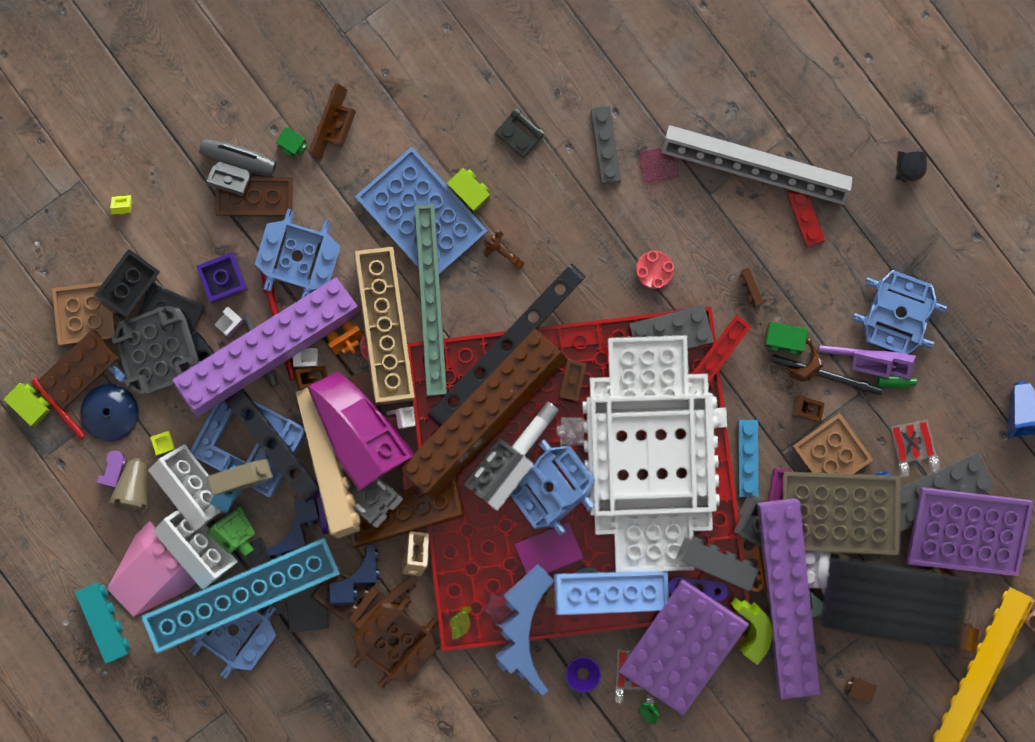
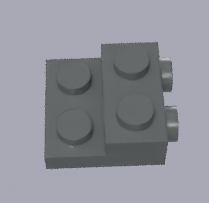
M753 496V498L747 497L738 513L741 515V518L734 533L762 549L757 503L764 502V500Z

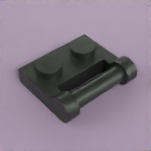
M518 107L512 111L510 116L495 131V134L522 158L528 154L546 133L542 128L539 129L526 118ZM517 119L535 136L531 139L512 122Z

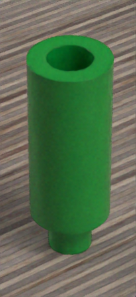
M891 375L890 378L877 376L878 387L909 389L910 386L917 385V379L914 378L907 379Z

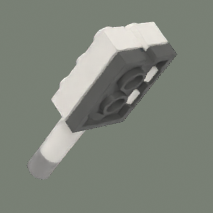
M547 402L512 447L499 438L464 485L498 510L533 465L524 456L559 410L550 402Z
M305 436L304 443L309 447L307 436ZM344 470L345 476L348 477L351 484L349 491L355 500L354 509L377 528L387 517L385 513L389 509L394 510L403 498L380 477L373 484L359 491Z

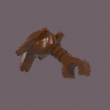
M496 231V235H489L485 238L484 247L486 248L483 249L485 257L491 255L492 252L498 251L499 254L507 258L517 268L521 269L525 263L519 257L501 247L500 241L504 235L501 231Z

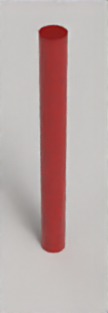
M35 377L31 380L33 386L80 440L83 439L86 434L68 413L56 403L39 383L38 378Z

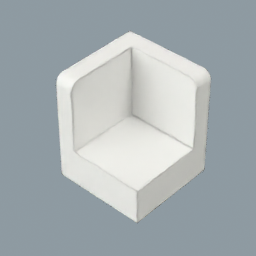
M227 307L223 311L224 315L215 323V326L229 338L244 321L231 308Z
M306 348L293 356V367H318V349Z
M414 407L399 408L386 412L387 416L396 415L398 429L416 426Z

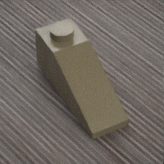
M265 459L207 476L206 480L211 496L264 485L273 476L268 461Z

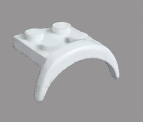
M805 550L809 588H821L825 597L831 552Z

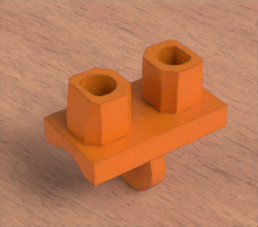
M349 321L343 325L346 333L339 336L336 331H333L327 335L330 342L328 345L335 355L340 352L345 354L350 350L353 355L357 353L354 348L360 344L359 340L362 338L363 333L358 326Z

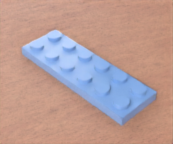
M668 571L554 575L556 614L661 611L669 599Z

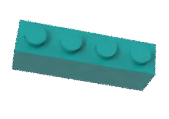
M98 582L76 591L75 594L105 664L130 654L129 649H131V645L128 639L123 637L121 632L123 631V626L114 616L116 610L112 602H108L106 597L108 591L105 585H101Z

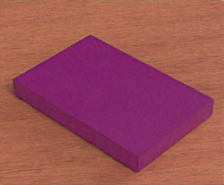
M569 522L561 525L566 530L561 536L553 528L515 544L526 574L537 564L546 573H549L583 559Z

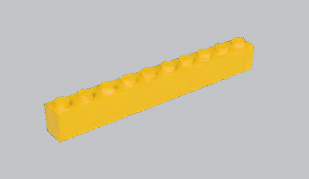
M1011 587L1008 591L1004 592L1001 599L1002 605L1000 609L997 608L993 614L994 621L985 630L984 636L986 637L983 643H979L976 649L977 655L974 660L970 661L967 667L968 673L959 683L960 690L958 694L954 695L951 699L949 712H946L942 717L941 722L943 724L940 730L935 732L933 736L934 742L966 741L1035 601L1032 597Z

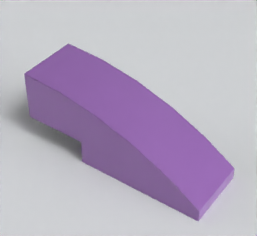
M855 351L852 370L886 378L894 375L910 379L916 356L888 351Z

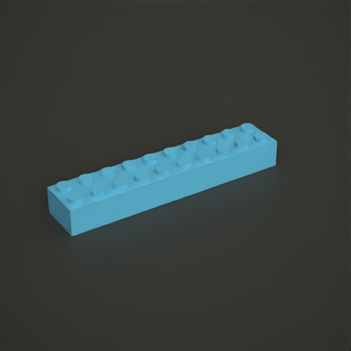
M323 538L141 617L155 651L159 653L340 575V572L326 539Z

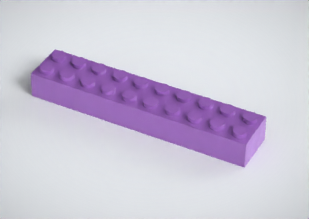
M335 277L172 380L174 386L197 418L358 316V306L338 278Z
M794 498L757 503L769 618L773 631L772 646L777 693L781 699L820 695L800 501Z

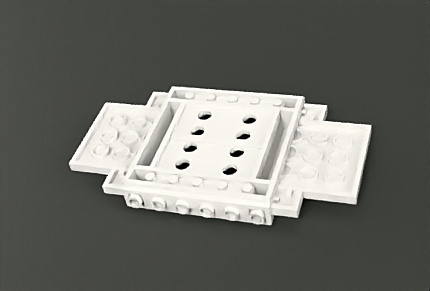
M686 335L608 338L609 377L590 378V397H586V402H583V413H587V421H583L584 433L588 434V441H584V452H588V460H585V467L595 479L590 492V500L595 505V508H592L590 511L591 516L594 515L595 534H615L616 573L694 570L693 566L677 560V554L684 538L692 539L693 531L713 530L712 512L716 511V506H719V494H716V487H719V477L715 475V467H718V456L714 454V448L718 447L717 436H714V428H717V417H713V409H716V397H713L712 393H708V374H688ZM679 428L686 431V436L682 440L675 437V431ZM658 429L666 431V438L664 440L656 439L655 433ZM620 430L627 433V439L623 442L616 439V434ZM638 430L646 431L647 437L644 441L636 439L635 435ZM680 467L687 470V476L683 479L676 476V471ZM665 468L668 475L665 479L657 477L658 469ZM622 469L628 471L629 474L625 481H621L617 477V473ZM646 469L648 477L645 480L638 479V470Z

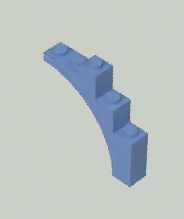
M537 564L504 595L507 599L505 604L514 612L499 625L503 630L501 634L509 643L495 656L499 660L497 665L503 671L508 670L511 674L515 671L522 680L527 678L530 682L528 686L535 693L539 691L544 695L549 690L540 680L533 666L529 650V631L535 608L544 592L554 580Z

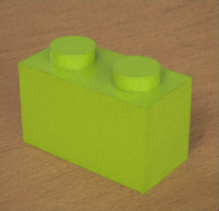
M462 168L447 183V186L475 213L490 198L488 193L490 190L484 183L479 184L475 180L477 177L470 169L466 171Z
M19 383L3 400L30 426L36 427L51 411L47 407L49 403L43 397L38 398L34 394L36 390L31 385Z

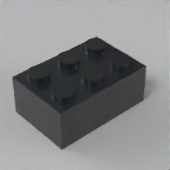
M128 249L92 298L122 320H125L160 271Z

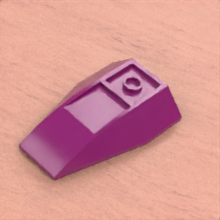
M339 372L308 387L335 455L359 491L373 484L381 475L401 465L403 467L414 455L397 428L351 381Z

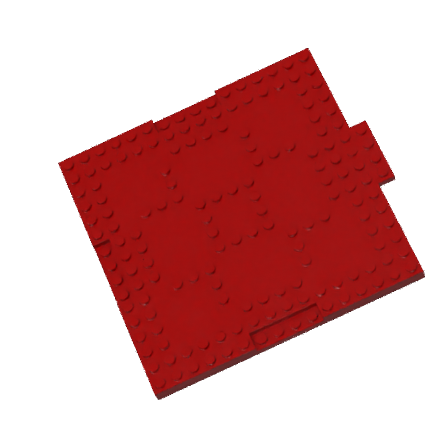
M705 307L714 342L687 349L688 374H692L716 342L712 307ZM677 311L545 326L536 329L554 344L567 359L587 363L579 399L577 402L559 397L567 364L566 361L456 476L464 516L414 531L429 534L442 651L509 643L501 634L503 630L499 625L514 611L505 604L507 599L504 595L526 575L515 544L553 529V527L534 529L510 495L504 504L496 510L464 485L499 438L512 447L547 402H550L559 411L524 457L534 465L538 458L545 453L538 444L542 440H546L551 448L570 446L585 465V460H588V452H584V441H588V434L584 433L583 421H587V413H583V402H586V397H590V378L609 377L608 338L632 337L630 323ZM506 331L443 339L447 393ZM424 341L407 343L415 397L413 407L418 450L440 428L427 415L445 397V395L427 396ZM504 341L501 345L502 349L506 351L510 350L513 346L510 341ZM483 369L475 371V376L478 379H482L486 375ZM720 369L708 384V393H712L713 397H716V408H724ZM451 397L448 400L449 406L456 407L459 404V399ZM727 427L714 428V436H717L718 447L714 448V454L718 456V467H715V475L719 477V487H716V494H719V506H716V511L712 512L713 530L693 531V536L703 540L702 544L707 547L709 544L719 547V552L726 554L727 551L737 555L736 560L742 562L744 555L741 536L734 533L739 517ZM679 428L675 431L677 439L682 440L685 438L686 431ZM623 430L618 431L616 439L620 442L625 441L627 433ZM638 430L635 435L636 439L644 441L643 437L646 431ZM554 460L553 464L556 466V468L559 470V472L562 474V476L565 478V480L568 482L571 488L575 491L576 488L574 487V485L571 483V481L568 479V477L565 475V473ZM683 467L678 468L676 476L680 479L685 478L687 470ZM660 468L657 470L656 475L659 479H665L668 472L665 468ZM624 469L617 473V477L621 481H625L629 476L628 471ZM646 469L638 470V479L645 480L648 477V471ZM402 471L404 491H406L415 483ZM548 482L546 485V490L550 493L554 489L552 482ZM580 502L560 519L559 523L562 525L569 522L583 559L547 573L553 580L556 574H575L577 570L582 568H593L600 573H616L615 534H595L594 515L591 516L590 511H587L585 505ZM694 567V570L668 571V582L674 577H685L723 583L727 587V596L724 600L716 602L735 615H741L731 604L735 598L741 602L746 600L750 604L748 590ZM555 581L550 585V587L555 588ZM697 583L693 586L702 592L701 584ZM719 588L714 590L715 595L720 592ZM540 599L531 619L529 641L646 627L652 624L660 611L556 614V608L544 606L545 602Z

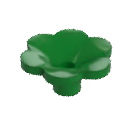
M642 702L638 712L643 716L644 721L647 723L651 722L652 724L658 722V707L655 704L651 705Z

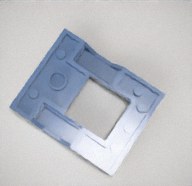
M225 400L213 407L190 452L195 458L221 472L231 469L233 465L238 467L250 462L267 459L273 478L264 485L251 488L272 498L283 478V474L258 442L247 462L216 447L234 414ZM254 401L294 454H296L306 435L305 428ZM254 412L249 413L248 420L254 417ZM277 441L271 443V450L276 448Z

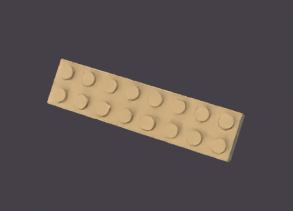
M393 247L355 251L354 261L374 404L378 406L413 401L415 397Z

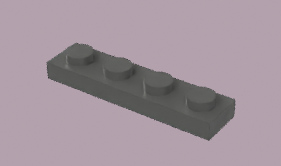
M610 106L591 108L602 184L620 182L621 176Z

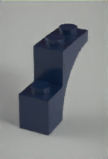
M315 496L308 502H305L303 499L294 501L295 518L293 525L282 541L266 549L268 556L273 555V558L276 559L285 555L284 552L291 550L293 552L307 546L302 524L305 523V526L317 524L316 520L320 519Z
M375 544L366 545L363 563L355 574L344 581L329 584V606H352L354 600H357V589L353 587L375 586L376 580H379V569H376L375 562L379 559L378 550H375Z

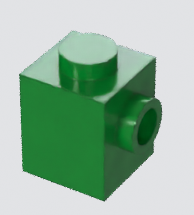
M288 127L284 128L276 140L277 146L282 148L281 152L288 157L293 155L297 158L307 148L306 139Z

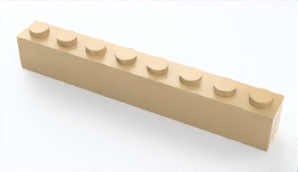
M308 387L296 391L330 532L333 536L340 538L360 531L358 527L360 519L353 507L355 500L349 491L351 487L350 481L345 476V469L335 455Z

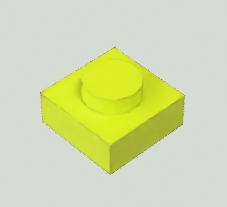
M131 196L112 197L111 214L131 213Z
M170 431L150 437L156 455L175 450Z

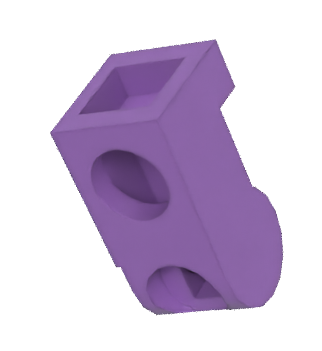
M111 451L106 458L108 464L105 475H99L97 483L116 487L125 467L126 456L120 451Z

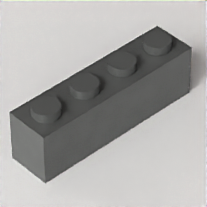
M692 536V539L684 538L676 557L677 560L742 589L751 590L759 569L753 567L754 563L745 559L742 562L736 560L737 555L727 551L726 554L719 552V547L709 544L707 547L702 544L703 540Z

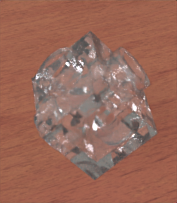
M561 417V425H557V437H560V445H584V418Z

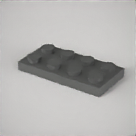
M704 305L629 324L632 337L686 335L687 349L714 342Z

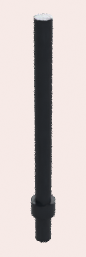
M774 354L771 358V362L794 369H801L807 366V364ZM820 369L816 375L858 388V391L866 393L868 391L881 395L883 392V388L871 385L868 381H858Z

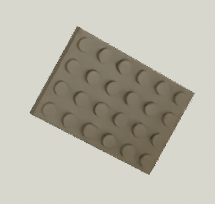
M784 472L783 500L796 498L800 501L804 547L806 551L900 555L901 476Z

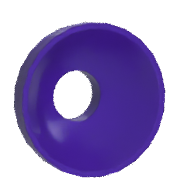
M578 657L567 666L566 680L575 691L589 692L599 684L601 670L593 659ZM580 668L588 670L589 675L586 679L578 678L577 671Z

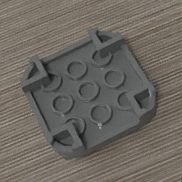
M157 307V309L123 320L118 323L119 326L115 331L114 337H112L113 344H117L127 380L124 382L127 387H130L139 394L154 393L173 386L172 380L198 364V357L187 321L179 308Z

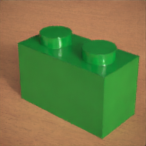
M769 322L764 346L769 347L768 350L780 352V349L788 350L787 354L799 355V353L805 350L808 329Z

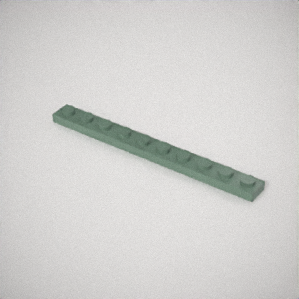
M434 204L415 205L427 396L446 395Z

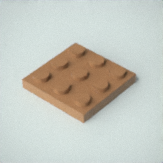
M103 282L52 288L59 346L77 344L94 329L103 340H109L114 337L116 331L114 313L92 298Z
M840 413L792 446L811 473L854 474L873 461V458Z

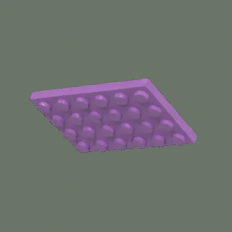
M920 487L906 562L911 565L1019 576L1034 502L1026 499Z
M682 579L621 666L619 672L684 715L747 628L748 623Z

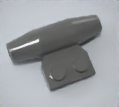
M203 139L199 149L200 154L218 162L212 167L206 184L240 196L244 195L250 181L249 173L273 176L277 165L276 161L257 151L225 141Z

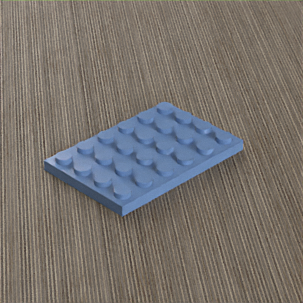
M413 147L409 148L355 196L360 204L418 268L415 205L434 204L439 275L488 232Z

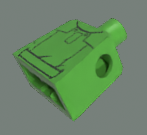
M240 507L212 526L207 532L229 554L238 548L244 556H247L254 550L248 540L255 533Z

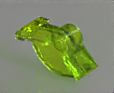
M462 607L458 614L450 619L452 639H459V637L467 633L470 627L468 613L471 611V607Z

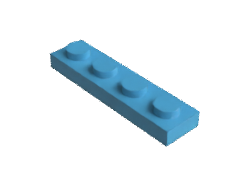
M738 420V497H759L758 420Z

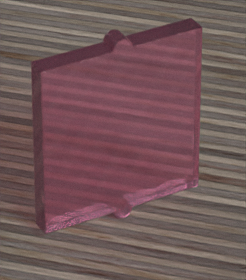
M662 148L640 151V169L643 170L645 183L678 177L675 164L677 160L674 159V156L661 153Z

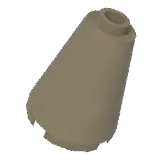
M132 458V460L127 461L109 500V506L115 504V509L136 513L137 509H142L141 513L147 512V465L143 463L142 459Z

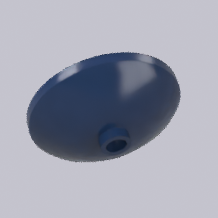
M104 384L94 388L86 395L81 406L80 415L84 428L91 436L110 442L120 440L132 432L138 421L139 409L136 399L127 389L115 384ZM108 408L110 414L106 416L104 410Z

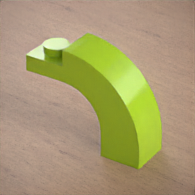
M735 598L731 604L737 612L750 621V629L747 634L748 640L738 648L744 656L758 665L771 646L773 636L771 622L757 603L753 602L750 605L746 600L741 602Z

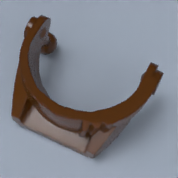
M810 338L806 339V344L809 345L811 352L814 354L812 361L801 369L786 367V372L797 381H810L823 367L821 358L817 353L818 351L814 348Z

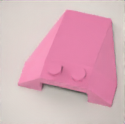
M151 521L135 535L107 588L133 617L190 590L196 584L195 580L153 533L156 526Z

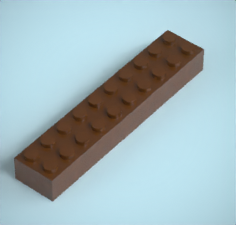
M534 329L406 462L401 470L425 494L434 500L567 361V358L554 344Z

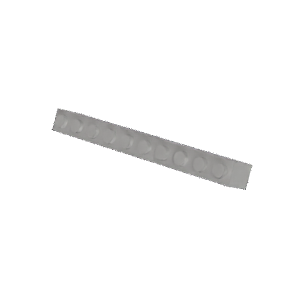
M671 125L668 127L661 152L842 205L846 204L851 191L852 177Z

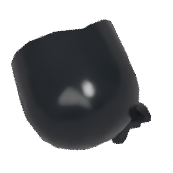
M898 151L896 180H902L905 183L922 179L927 171V154L925 152L905 153Z

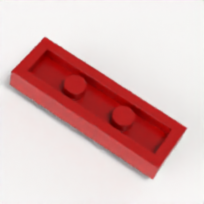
M797 191L787 193L805 246L809 247L825 241L809 195Z

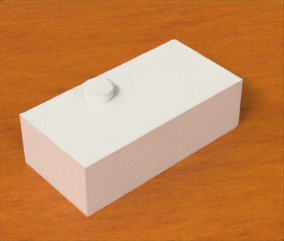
M185 444L158 459L148 470L195 532L223 513L222 510L210 504L213 496H211L206 477L209 475Z
M177 510L166 517L153 530V533L204 590L225 575L237 563V560L207 534L209 530L207 525L195 532L181 512Z

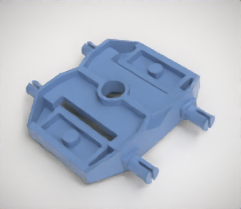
M287 208L283 221L266 224L254 265L266 277L264 290L271 291L273 282L278 280L301 287L303 290L302 299L305 297V294L307 296L313 290L320 288L331 280L341 246L329 235L332 222L328 221L327 224V220H324L320 232L292 224L295 211ZM285 232L287 233L286 238L283 244L277 268L274 269L275 262ZM318 243H320V249L317 255L311 279L309 280L308 275L311 269ZM294 251L302 253L301 261L297 262L292 259Z
M894 270L882 280L876 281L867 277L865 285L876 289L868 315L862 316L854 313V317H852V320L864 325L866 342L892 352L910 354L918 346L932 349L934 342L924 339L927 322L933 310L944 314L947 306L937 303L933 285ZM898 307H902L906 312L903 318L896 315ZM879 322L912 334V337L879 326L876 323Z
M542 440L538 445L545 453L531 466L528 473L524 475L510 496L534 529L553 527L558 535L561 536L566 530L561 526L559 520L580 502L585 505L588 511L595 508V505L589 499L595 479L570 446L551 448L546 440ZM554 460L565 473V475L568 477V479L571 481V483L574 485V487L576 488L575 491L571 488V486L568 484V482L565 480V478L553 464ZM548 482H552L554 485V489L550 493L546 490Z
M270 604L263 614L256 610L214 628L210 635H207L208 632L194 637L195 644L189 652L196 656L201 647H206L227 662L226 667L220 673L226 679L235 668L252 670L277 636L270 618L277 608ZM231 624L238 626L239 632L237 635L229 633V626ZM259 624V627H258L257 630L254 632V634L252 635V637L249 639V641L247 642V644H246V645L244 646V648L241 650V652L239 653V655L236 656V654L238 653V651L240 650V648L243 646V644L245 643V641L248 639V637L250 636V634L253 632V630L255 629V627Z

